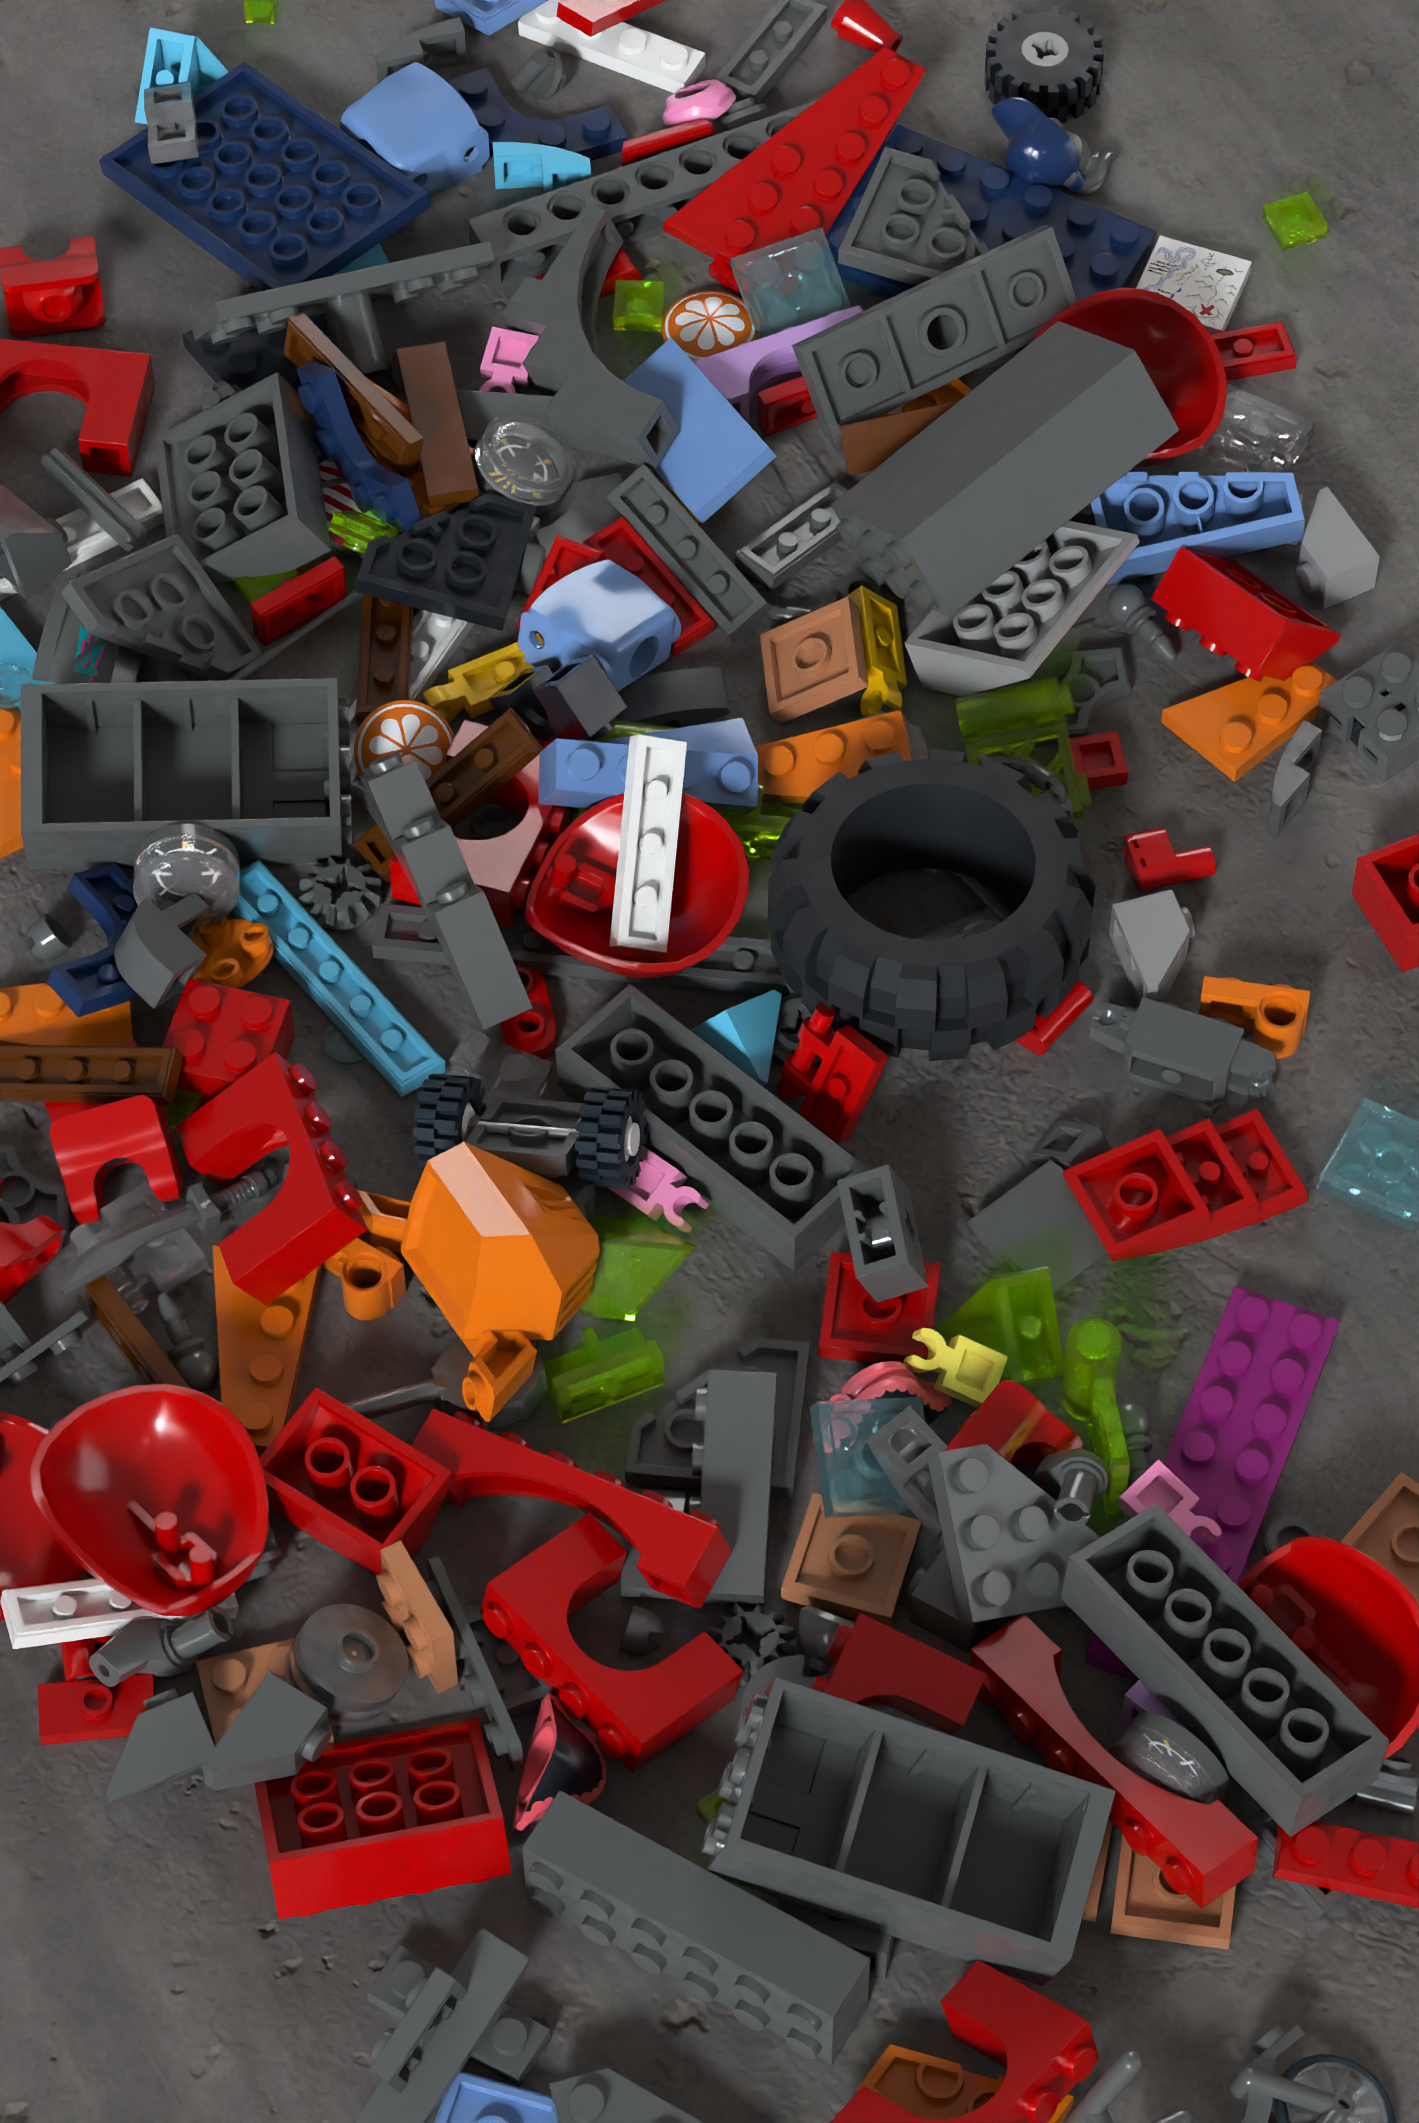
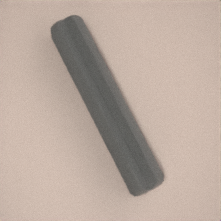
M53 448L49 454L43 455L41 458L43 473L125 551L133 553L139 547L145 546L148 541L146 528L60 448Z

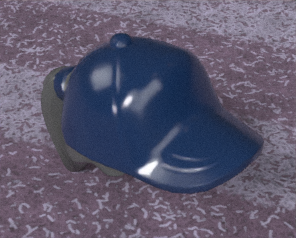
M1018 97L1007 98L998 102L992 108L991 112L994 120L1008 139L1005 154L1006 165L1011 171L1029 183L1049 186L1051 188L1064 185L1082 196H1089L1100 188L1106 178L1110 163L1118 157V153L1112 149H1104L1091 155L1090 148L1083 137L1066 130L1059 120L1048 118L1038 107L1026 99Z

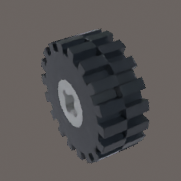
M1041 6L1031 7V14L1025 15L1022 9L1012 12V22L1005 17L997 23V30H991L988 35V43H986L984 85L985 90L989 91L990 101L995 105L1007 98H1023L1033 103L1048 118H1055L1061 124L1067 123V114L1069 113L1075 119L1084 115V106L1092 108L1096 103V95H1100L1102 86L1104 48H1102L1100 34H1094V26L1088 20L1080 25L1079 14L1071 11L1065 17L1061 15L1062 8L1051 7V13H1042Z

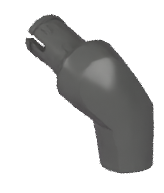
M1068 1449L1050 1454L1042 1460L1035 1472V1484L1056 1500L1054 1516L1060 1523L1068 1527H1080L1089 1521L1093 1499L1105 1492L1108 1485V1471L1104 1461L1093 1452L1085 1449Z
M212 1606L207 1609L208 1611L183 1625L172 1621L155 1619L132 1621L90 1657V1668L100 1682L107 1687L116 1686L135 1674H153V1677L181 1675L194 1668L199 1654L221 1642L231 1639L230 1637L234 1633L231 1619L222 1608Z

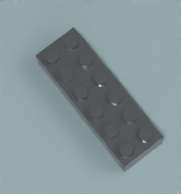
M629 984L555 1049L557 1085L580 1103H585L584 1096L587 1092H590L591 1087L631 1089L642 1094L641 1101L645 1102L646 1107L643 1116H647V1125L644 1127V1134H647L646 1144L643 1143V1146L688 1178L683 1185L697 1190L708 1200L712 1208L793 1272L801 1267L846 1225L837 1180L868 1171L869 1169L633 985Z
M1157 1504L1149 1507L1069 1557L1061 1599L1179 1722L1210 1749L1227 1772L1290 1837L1378 1779L1389 1739Z
M562 1791L558 1792L522 1846L526 1897L529 1898L530 1903L535 1909L550 1918L558 1919L562 1916L580 1926L582 1933L596 1944L605 1947L613 1944L626 1951L639 1967L649 1973L659 1975L661 1972H664L682 1982L683 1988L696 1999L706 2003H711L715 2000L733 2010L734 2016L745 2026L756 2031H763L765 2028L784 2038L786 2045L801 2057L809 2060H814L818 2057L832 2065L868 2008L870 1958Z

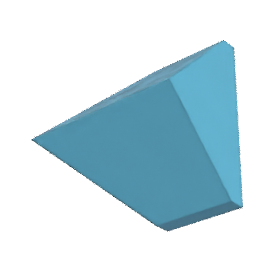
M150 28L135 122L147 124L144 111V89L191 82L193 96H195L229 73V71L197 36Z
M771 990L724 1010L692 1028L691 1031L763 1086L768 1083L782 994Z

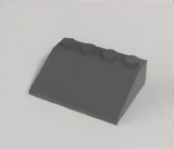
M278 372L154 438L166 538L178 533L213 583L290 572L331 551L312 414L305 409L299 393Z

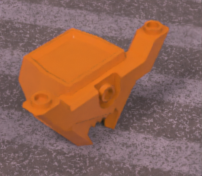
M462 1142L427 1161L411 1201L357 1190L363 1201V1205L359 1209L367 1227V1231L358 1238L374 1248L381 1246L393 1253L403 1255L457 1335L474 1358L470 1361L467 1377L462 1382L463 1399L470 1410H477L484 1421L490 1422L532 1375L537 1350L531 1342L553 1340L590 1298V1287L593 1285V1274L596 1271V1259L599 1257L600 1248L598 1234L562 1185L466 1142Z

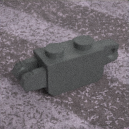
M1142 997L1138 1009L1100 1002L1091 1021L1089 1039L1123 1054L1122 1069L1129 1080L1207 1105L1223 1101L1228 1090L1245 1096L1252 1095V1098L1258 1097L1260 1099V1097L1265 1098L1274 1089L1273 1072H1276L1277 1064L1275 1063L1276 1054H1272V1050L1269 1051L1267 1048L1262 1049L1260 1045L1244 1041L1245 1029L1234 1026L1222 1018H1208L1183 1010L1171 1002H1158Z

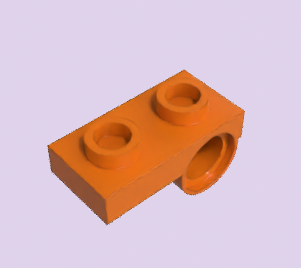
M1204 976L1199 1015L1208 1018H1222L1234 1026L1253 1031L1252 1039L1254 1044L1260 1045L1262 1049L1272 1050V1054H1276V1059H1282L1294 1054L1299 1048L1301 1038H1304L1311 991L1295 989L1284 984L1272 986L1244 982L1234 977L1216 978ZM1273 1023H1282L1284 1025H1275Z
M356 1238L321 1264V1267L341 1278L344 1307L356 1319L364 1321L378 1319L384 1316L391 1307L394 1308L406 1294L404 1265L393 1252L385 1247L377 1246L374 1248ZM362 1283L376 1284L370 1288L357 1287Z

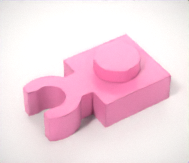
M492 327L480 366L481 378L488 381L481 386L479 391L516 394L515 385L529 388L531 377L522 363L540 336Z
M643 1146L642 1150L645 1153L644 1161L639 1162L641 1172L639 1177H635L636 1183L634 1186H630V1188L609 1187V1189L654 1221H657L664 1211L666 1219L672 1225L683 1232L689 1233L693 1227L682 1218L683 1208L689 1203H696L706 1209L709 1206L708 1200L694 1188L682 1186L688 1177Z
M1159 1459L1120 1496L1116 1503L1131 1518L1157 1504L1189 1537L1191 1534L1199 1533L1204 1535L1212 1544L1222 1534L1220 1527L1215 1521L1205 1516H1195L1191 1512L1200 1498Z

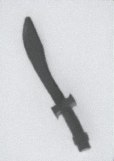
M264 1167L259 1171L254 1170L243 1176L238 1183L210 1196H207L202 1188L203 1181L188 1187L184 1207L105 1239L79 1256L71 1265L64 1278L61 1288L62 1293L69 1295L119 1267L147 1243L197 1223L203 1233L202 1239L217 1234L221 1214L250 1200H258L268 1194L269 1189L277 1185V1177L274 1171L269 1167Z

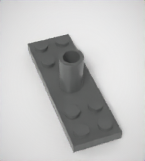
M1043 225L793 344L792 347L824 436L833 439L840 435V425L879 417L1029 344L1035 334L1048 321L1078 301L1053 227Z
M490 241L216 301L194 318L190 324L195 341L211 338L213 345H219L241 338L240 332L252 328H257L259 335L285 329L289 318L301 312H304L306 316L323 313L331 342L366 378L370 379L390 371L371 302L393 297L395 304H403L422 298V292L438 287L440 294L462 290L468 287L467 282L482 277L481 270L492 263L495 258Z

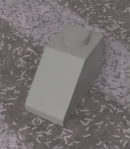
M1328 486L1318 491L1301 543L1299 564L1296 567V578L1301 589L1306 594H1312L1324 610L1375 588L1380 558Z
M1172 889L1112 905L1109 936L1138 1004H1140L1142 997L1158 1002L1164 1000L1187 960L1189 939L1195 935L1192 916L1187 907L1180 908Z

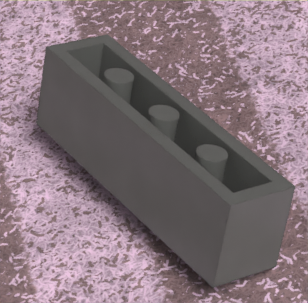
M708 1370V1387H697L695 1420L705 1421L704 1442L693 1443L692 1476H702L701 1497H690L689 1514L691 1510H698L717 1520L722 1526L720 1532L733 1550L702 1605L734 1606L737 1603L740 1607H754L757 1603H761L765 1608L778 1393L777 1373Z

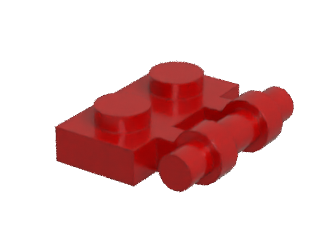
M820 1003L816 1005L812 1016L806 1017L800 1026L797 1034L800 1041L795 1052L786 1056L780 1069L782 1079L777 1091L787 1099H795L799 1092L802 1093L805 1098L798 1114L838 1145L850 1138L889 1056L850 1025L837 1030L835 1035H833L831 1024L836 1016V1011ZM818 1055L823 1060L816 1073V1067L813 1062Z

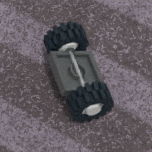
M430 1074L428 1079H425L422 1084L423 1091H419L417 1100L420 1106L415 1108L414 1118H417V1126L413 1127V1137H417V1141L414 1144V1152L419 1154L417 1163L419 1166H422V1170H424L429 1159L462 1142H466L544 1178H554L561 1175L568 1176L576 1163V1166L580 1168L579 1178L583 1180L585 1185L630 1188V1186H634L636 1183L635 1177H639L641 1172L639 1162L644 1161L645 1153L642 1147L643 1143L646 1144L647 1134H644L647 1116H643L646 1108L645 1102L641 1101L642 1094L637 1092V1090L591 1087L590 1092H587L584 1096L585 1103L495 1096L487 1108L486 1103L482 1102L485 1096L484 1088H480L481 1081L476 1079V1077Z

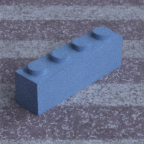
M1127 472V475L1121 477L1089 504L1093 526L1137 534L1140 541L1110 578L1107 585L1167 571L1180 546L1226 558L1300 541L1304 537L1305 518L1293 473L1226 472L1225 476L1198 475V472H1179V475H1148L1147 472Z
M743 718L641 734L687 742L682 793L700 799L715 809L726 820L739 821L758 807V754ZM630 736L597 742L556 738L539 753L538 804L591 808L605 799L623 794L625 791Z

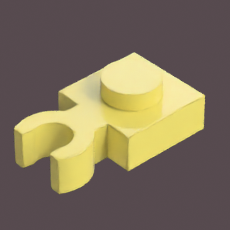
M922 1328L914 1331L912 1338L923 1342L927 1346L928 1357L924 1360L919 1356L911 1355L904 1359L903 1364L907 1365L914 1373H926L931 1370L938 1373L934 1389L979 1408L999 1384L1008 1356L962 1335L952 1337L949 1346H946L943 1337L933 1329Z

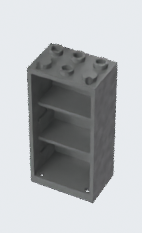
M1057 321L832 503L831 506L841 521L837 524L839 533L851 547L858 549L864 559L860 566L866 577L872 579L877 587L884 585L890 588L901 599L907 596L915 600L922 609L931 608L950 618L1178 432L1179 428L1135 350Z
M337 678L21 685V835L28 869L95 868L113 862L118 867H134V855L142 840L160 828L175 824H197L219 831L236 847L240 865H249L258 859L263 864L326 863L329 856L335 861H342V844H352L348 696L338 697Z
M776 1676L764 1694L755 1691L749 1708L744 1707L734 1735V1741L743 1745L738 1747L733 1762L727 1763L719 1785L717 1796L726 1799V1802H722L716 1818H711L702 1842L701 1852L710 1855L706 1870L726 1881L972 1963L980 1960L1004 1974L1040 1986H1044L1071 1960L1114 1800L1115 1790Z

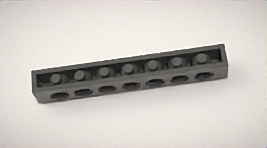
M816 101L790 108L787 111L749 122L732 130L705 137L694 143L661 152L656 156L617 167L612 171L583 181H576L568 186L539 196H533L524 201L469 219V244L474 245L490 241L495 260L481 270L484 278L494 292L523 282L526 277L535 278L547 272L590 207L607 211L624 241L623 247L665 233L662 229L664 222Z

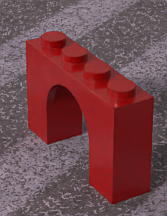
M0 339V416L11 403L31 393L56 391L69 394L87 406L78 439L83 470L91 473L132 477L155 389L151 354L94 349L84 346L46 344L36 341Z
M464 720L446 754V763L489 726ZM538 739V741L542 744L544 748H546L550 743H552L550 741ZM539 755L486 800L505 806L517 813L523 819L519 825L504 835L486 840H465L455 837L474 884L484 891L498 926L506 928L511 927L519 909L525 910V901L532 883L548 851L552 847V843L567 828L570 818L571 807L538 804ZM393 854L390 860L391 898L421 905L396 855Z
M276 1052L272 1053L175 1127L189 1165L222 1188L268 1153L281 1147L289 1146L290 1165L288 1173L276 1197L260 1213L218 1243L232 1283L264 1305L269 1304L367 1231L359 1209L363 1205L362 1198L347 1179L344 1168L348 1165L347 1160L340 1148L333 1142L329 1133V1129L332 1128L331 1119L318 1104L313 1092L317 1089L315 1079L302 1064L296 1063L292 1065Z
M588 1513L489 1581L480 1614L483 1616V1620L491 1633L498 1638H504L521 1656L526 1669L534 1677L542 1678L555 1691L564 1709L572 1717L581 1719L595 1733L603 1750L611 1758L620 1760L634 1773L732 1702L743 1670L705 1631L657 1665L636 1671L617 1670L601 1665L588 1657L577 1646L570 1634L567 1619L618 1582L627 1555V1551Z
M860 1613L849 1627L841 1623L839 1624L825 1654L834 1659L826 1679L816 1676L810 1688L862 1706L880 1705L894 1708L953 1736L964 1726L986 1677V1673Z
M977 1960L940 2002L952 2037L999 2063L1007 2070L1005 2078L995 2095L983 2106L966 2115L936 2120L914 2115L863 2086L830 2123H1047L1054 2115L1058 2104L1078 2082L1084 2081L1090 2075L1095 2062L1100 2058L1089 2022L984 1962Z

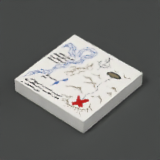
M1160 236L1136 289H1145L1175 300L1196 315L1210 334L1225 332L1251 273L1252 261Z

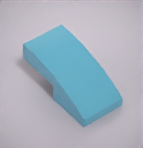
M493 142L495 189L543 187V194L568 186L576 181L591 178L590 158L578 153L540 144Z

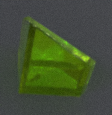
M595 1216L591 1226L598 1234L600 1253L596 1259L597 1267L593 1274V1285L590 1287V1298L581 1307V1315L636 1321L637 1313L697 1246L650 1221Z
M1047 1266L992 1277L937 1327L939 1331L950 1339L957 1335H962L1008 1356L1001 1376L1005 1380H1012L1023 1384L1066 1375L1050 1272Z

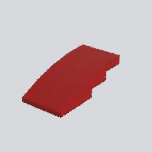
M1254 1109L1215 1127L1208 1118L1167 1137L1164 1136L1161 1129H1158L1062 1171L1065 1182L1112 1262L1164 1252L1256 1224L1307 1203L1308 1191L1258 1109Z

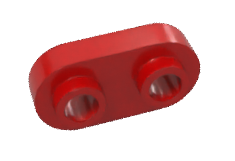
M515 965L523 985L526 986L525 991L533 1008L500 1022V1031L505 1050L510 1057L521 1063H538L547 1059L556 1048V1024L542 974L533 967ZM530 1027L537 1028L536 1031L530 1033L522 1031V1029Z

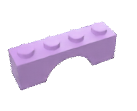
M860 305L843 311L832 312L817 320L796 327H788L779 333L752 342H744L735 348L708 357H701L693 362L749 424L750 407L758 392L775 382L803 376L792 345L863 312Z

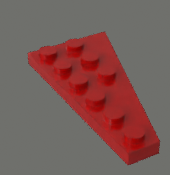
M884 47L664 222L662 230L746 277L748 275L758 280V284L789 300L811 265L815 255L813 252L817 251L861 183L923 81L926 69Z

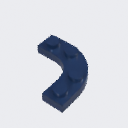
M487 68L445 80L468 104L479 126L488 132L491 156H493V142H519L565 149L588 157L590 161L622 152L623 142L628 140V136L610 104L562 119L549 121L532 119L511 108L504 100Z
M315 361L296 369L302 384L298 388L299 397L305 409L313 415L318 431L314 433L317 447L326 459L332 457L341 475L351 488V494L358 509L362 513L370 511L383 523H387L401 531H410L411 524L422 520L409 480L385 469L367 450L351 419L334 369Z
M115 862L73 874L68 888L73 896L100 924L108 939V947L87 957L54 966L51 969L47 984L77 1017L122 1004L139 995L121 976L115 962L114 951L116 943L139 903L146 897Z

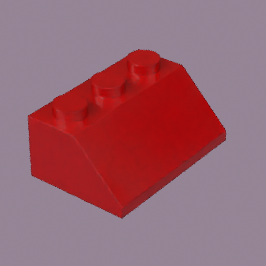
M1182 546L1177 551L1151 598L1167 610L1164 616L1165 619L1186 631H1191L1193 628L1202 635L1199 641L1200 644L1221 656H1226L1228 653L1237 660L1234 667L1239 672L1259 682L1262 681L1264 676L1285 681L1292 676L1297 668L1306 666L1337 644L1341 637V634L1237 561Z
M317 1387L259 1457L265 1477L269 1510L375 1577L383 1573L381 1549L401 1540L412 1560L421 1550L453 1479L452 1471Z

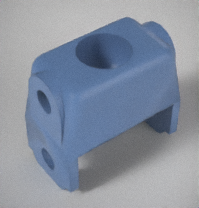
M416 61L383 79L361 99L350 105L340 120V128L345 134L422 187L429 194L453 187L483 170L482 165L488 161L490 156L488 132L479 126L474 113L465 100L438 74ZM474 147L473 151L468 156L464 157L465 153L470 148Z
M607 559L576 570L545 590L535 600L530 609L521 616L518 646L525 654L524 661L534 667L548 665L552 673H555L570 660L594 656L618 692L668 659L671 644L680 637L681 623L675 611L642 580ZM535 631L542 635L545 645L538 642Z

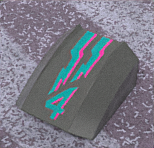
M76 572L59 582L44 625L32 679L55 684L139 682L147 655L89 634L60 593L70 581L82 575Z

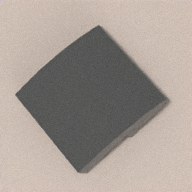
M1051 1159L967 1222L997 1263L1002 1265L1007 1261L1039 1304L1107 1254L1065 1182L1062 1174L1064 1170Z

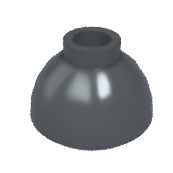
M811 1605L801 1608L798 1632L800 1642L806 1654H808L805 1666L828 1674L834 1659L825 1655L839 1624L841 1623L849 1627L852 1620Z

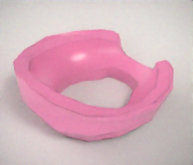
M706 80L693 84L667 98L665 101L666 109L663 113V124L667 127H674L698 119L714 120L732 106L736 100V95L731 88L718 80Z

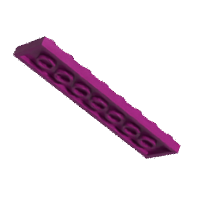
M1234 1286L1163 1462L1175 1476L1200 1498L1191 1512L1195 1516H1205L1212 1519L1220 1527L1222 1534L1214 1544L1199 1533L1191 1534L1190 1538L1235 1584L1243 1576L1336 1338L1340 1322ZM1094 1633L1086 1652L1085 1664L1137 1682L1139 1679Z

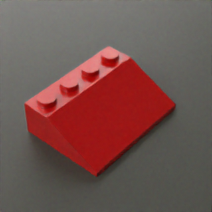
M478 1717L328 1745L315 1762L312 1763L307 1760L296 1775L254 1783L279 1920L295 1916L307 1917L321 1911L352 1905H369L377 1900L408 1894H426L439 1888L470 1882L483 1883L492 1878L512 1875L504 1818Z

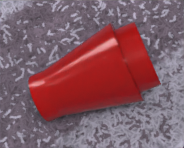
M845 0L836 11L831 22V28L838 32L837 37L874 53H878L884 47L896 52L903 40V36L896 32L866 0Z

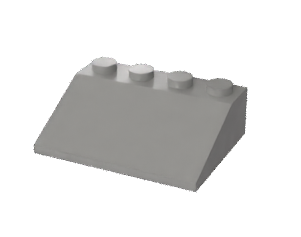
M1068 521L950 618L932 609L904 643L922 688L965 697L1030 678L1139 544L1138 535Z

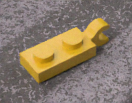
M860 586L847 596L858 606L869 685L861 698L860 710L866 717L879 714L883 703L896 711L899 710L902 706L900 690L907 686L897 605L866 587Z
M539 633L536 634L535 636L538 642L542 645H545V642L543 641ZM518 642L448 670V684L428 689L423 693V698L428 706L439 712L448 723L463 708L466 709L471 718L495 709L488 698L523 670L534 668V666L524 661L525 654L519 649Z

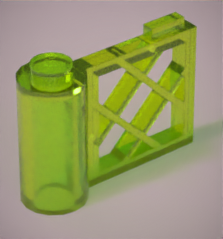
M1057 675L955 699L968 764L980 767L979 756L981 753L989 754L998 751L1011 758L1024 759L1028 762L1035 761L1055 773L1056 779L1067 789L1069 799L1072 801L1073 818L1084 817L1083 806L1092 805V799L1086 772L1076 775L1067 727V714L1075 713V705L1069 683L1060 684ZM1058 738L1060 750L1048 767L1028 756L1037 742ZM1062 765L1065 777L1057 773ZM1035 785L1032 787L1033 796L1037 797L1042 794L1043 790Z
M1086 1318L1075 1323L1070 1328L1066 1337L1061 1403L1065 1411L1073 1418L1085 1421L1091 1450L1104 1461L1107 1467L1108 1485L1105 1492L1101 1495L1107 1520L1124 1518V1511L1116 1504L1120 1496L1127 1490L1130 1469L1129 1455L1116 1402L1122 1336L1118 1328L1111 1322L1102 1318Z

